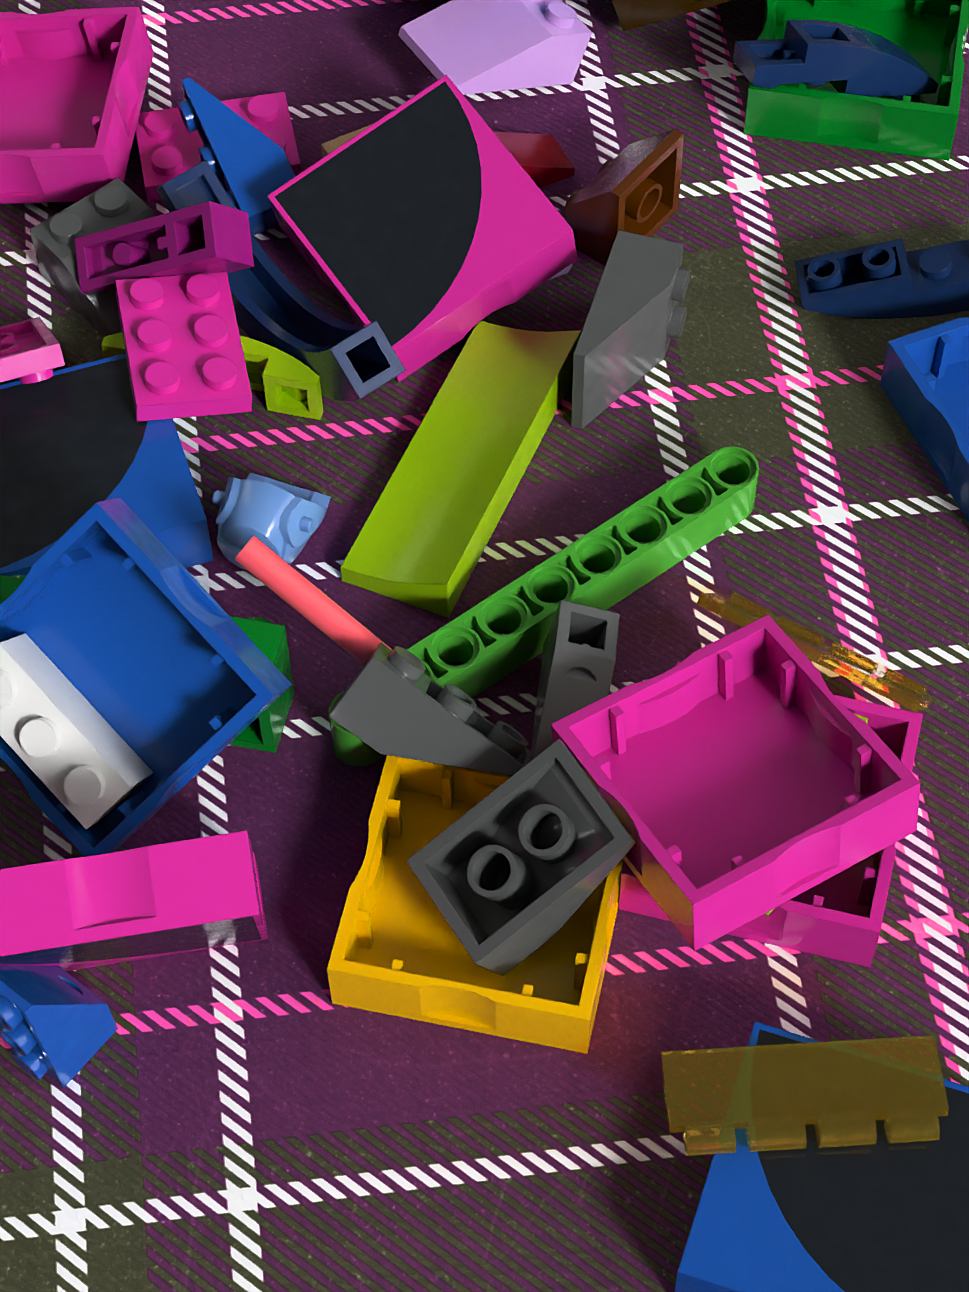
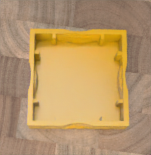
M387 755L368 820L369 833L365 858L354 882L349 888L327 967L332 1004L588 1054L619 907L621 872L624 860L623 858L551 939L504 976H501L477 965L407 863V860L512 776Z

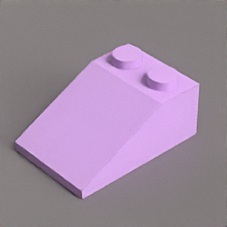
M451 0L401 26L398 36L438 80L447 74L460 92L466 95L572 84L592 31L577 17L575 10L562 0Z

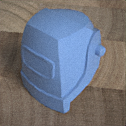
M249 473L247 479L242 480L229 477L225 491H215L212 498L213 504L220 506L216 518V524H218L217 544L222 554L230 562L245 569L234 559L249 540L256 536L291 565L306 545L310 536L322 523L331 497L254 473Z

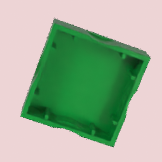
M765 0L762 32L758 40L784 39L787 20H821L862 28L880 35L904 49L938 83L937 92L933 94H916L913 98L903 95V99L892 96L869 97L838 93L829 81L820 86L804 83L779 84L778 87L771 89L760 88L749 83L744 126L745 135L949 161L961 99L965 65L963 52L969 28V0Z

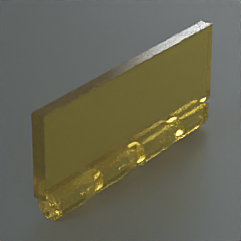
M701 593L696 603L742 627L766 615L772 617L773 614L772 610L737 593H732L730 598L720 593ZM780 616L778 621L774 620L810 661L914 712L929 709L934 698L926 694L927 686L890 668H887L884 674L877 670L879 667L878 662L837 642H833L832 646L829 647L824 644L825 636L784 616Z
M935 1035L661 1052L669 1133L683 1132L686 1156L736 1153L735 1129L746 1128L749 1152L805 1149L807 1142L806 1124H815L819 1148L876 1144L877 1131L875 1120H885L884 1125L888 1143L935 1141L940 1138L938 1116H947L949 1112Z

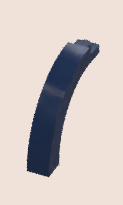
M207 160L156 189L169 212L208 201L235 208ZM250 232L254 267L228 273L227 276L237 324L251 339L273 346L307 365L320 376L322 396L334 400L353 401L361 399L406 371L377 321L366 325H354L343 322L320 309L283 275Z

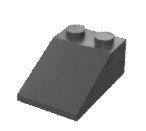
M119 178L30 229L40 274L103 337L122 332L115 291L93 294L80 293L74 239L156 216L151 208Z
M618 230L573 354L571 427L583 429L665 358L671 337L681 338L687 315V307L679 305V302H683L690 279V269L682 268L684 244Z
M558 739L410 857L407 863L473 961L479 966L504 976L559 931L636 844V841L566 745Z

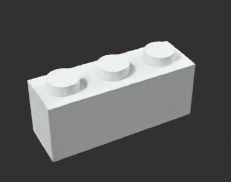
M26 633L0 642V736L82 826L88 829L113 812L153 774V771Z

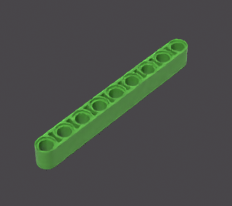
M735 446L716 450L407 650L424 664L426 670L423 673L444 688L446 684H452L463 690L471 698H474L542 653L543 644L561 600L607 610L747 518L752 513L755 505L759 476L757 459L746 449ZM545 601H554L557 603H546ZM507 631V632H510V633H509V634H499V633H497V632ZM452 662L464 663L462 665L456 666L449 665V663ZM344 690L340 692L332 700L329 707V714L331 713L336 701L344 692ZM329 717L333 751L343 763L354 767L368 766L386 756L378 753Z

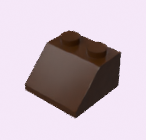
M673 129L629 144L614 160H607L599 169L597 176L587 186L571 194L565 204L563 216L573 229L576 250L606 266L618 230L651 237L678 210L684 133Z

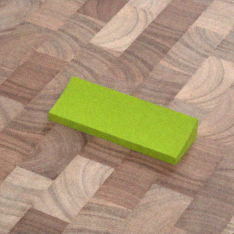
M484 321L476 324L341 565V579L343 582L449 618L573 381V354L580 338L581 330L543 332L514 329Z

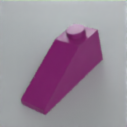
M211 201L74 239L80 293L84 294L115 291V280L227 272L228 274L254 267L248 212Z

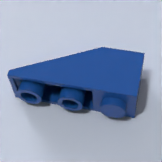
M191 78L182 79L184 100L178 102L177 106L187 131L191 133L197 130L204 146L198 148L201 161H208L215 175L219 177L234 207L248 212L250 232L253 236L279 226L267 196L296 177L283 148Z
M0 965V1036L13 1048L10 1056L25 1072L36 1080H40L47 1074L64 1088L118 1029L107 1003L60 966Z

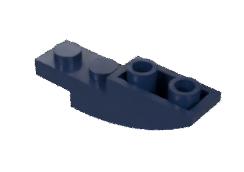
M787 20L784 39L736 41L732 59L751 85L766 89L776 88L779 84L804 83L820 86L829 81L838 93L869 97L892 96L903 99V95L913 98L916 94H933L937 92L938 83L914 57L900 46L865 29L838 22Z
M901 238L794 261L802 306L806 310L829 315L869 319L928 317L969 311V239L905 252L903 239Z

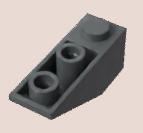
M563 600L560 601L543 644L531 743V761L553 744L552 723L609 695L616 660L619 613Z
M380 642L338 698L329 714V717L378 753L509 776L517 773L532 758V752L526 748L528 745L527 740L516 729L502 721H498L495 725L475 711L477 708L475 701L463 690L452 684H446L443 688L423 673L426 668L415 655L399 646H395L391 650L382 642Z

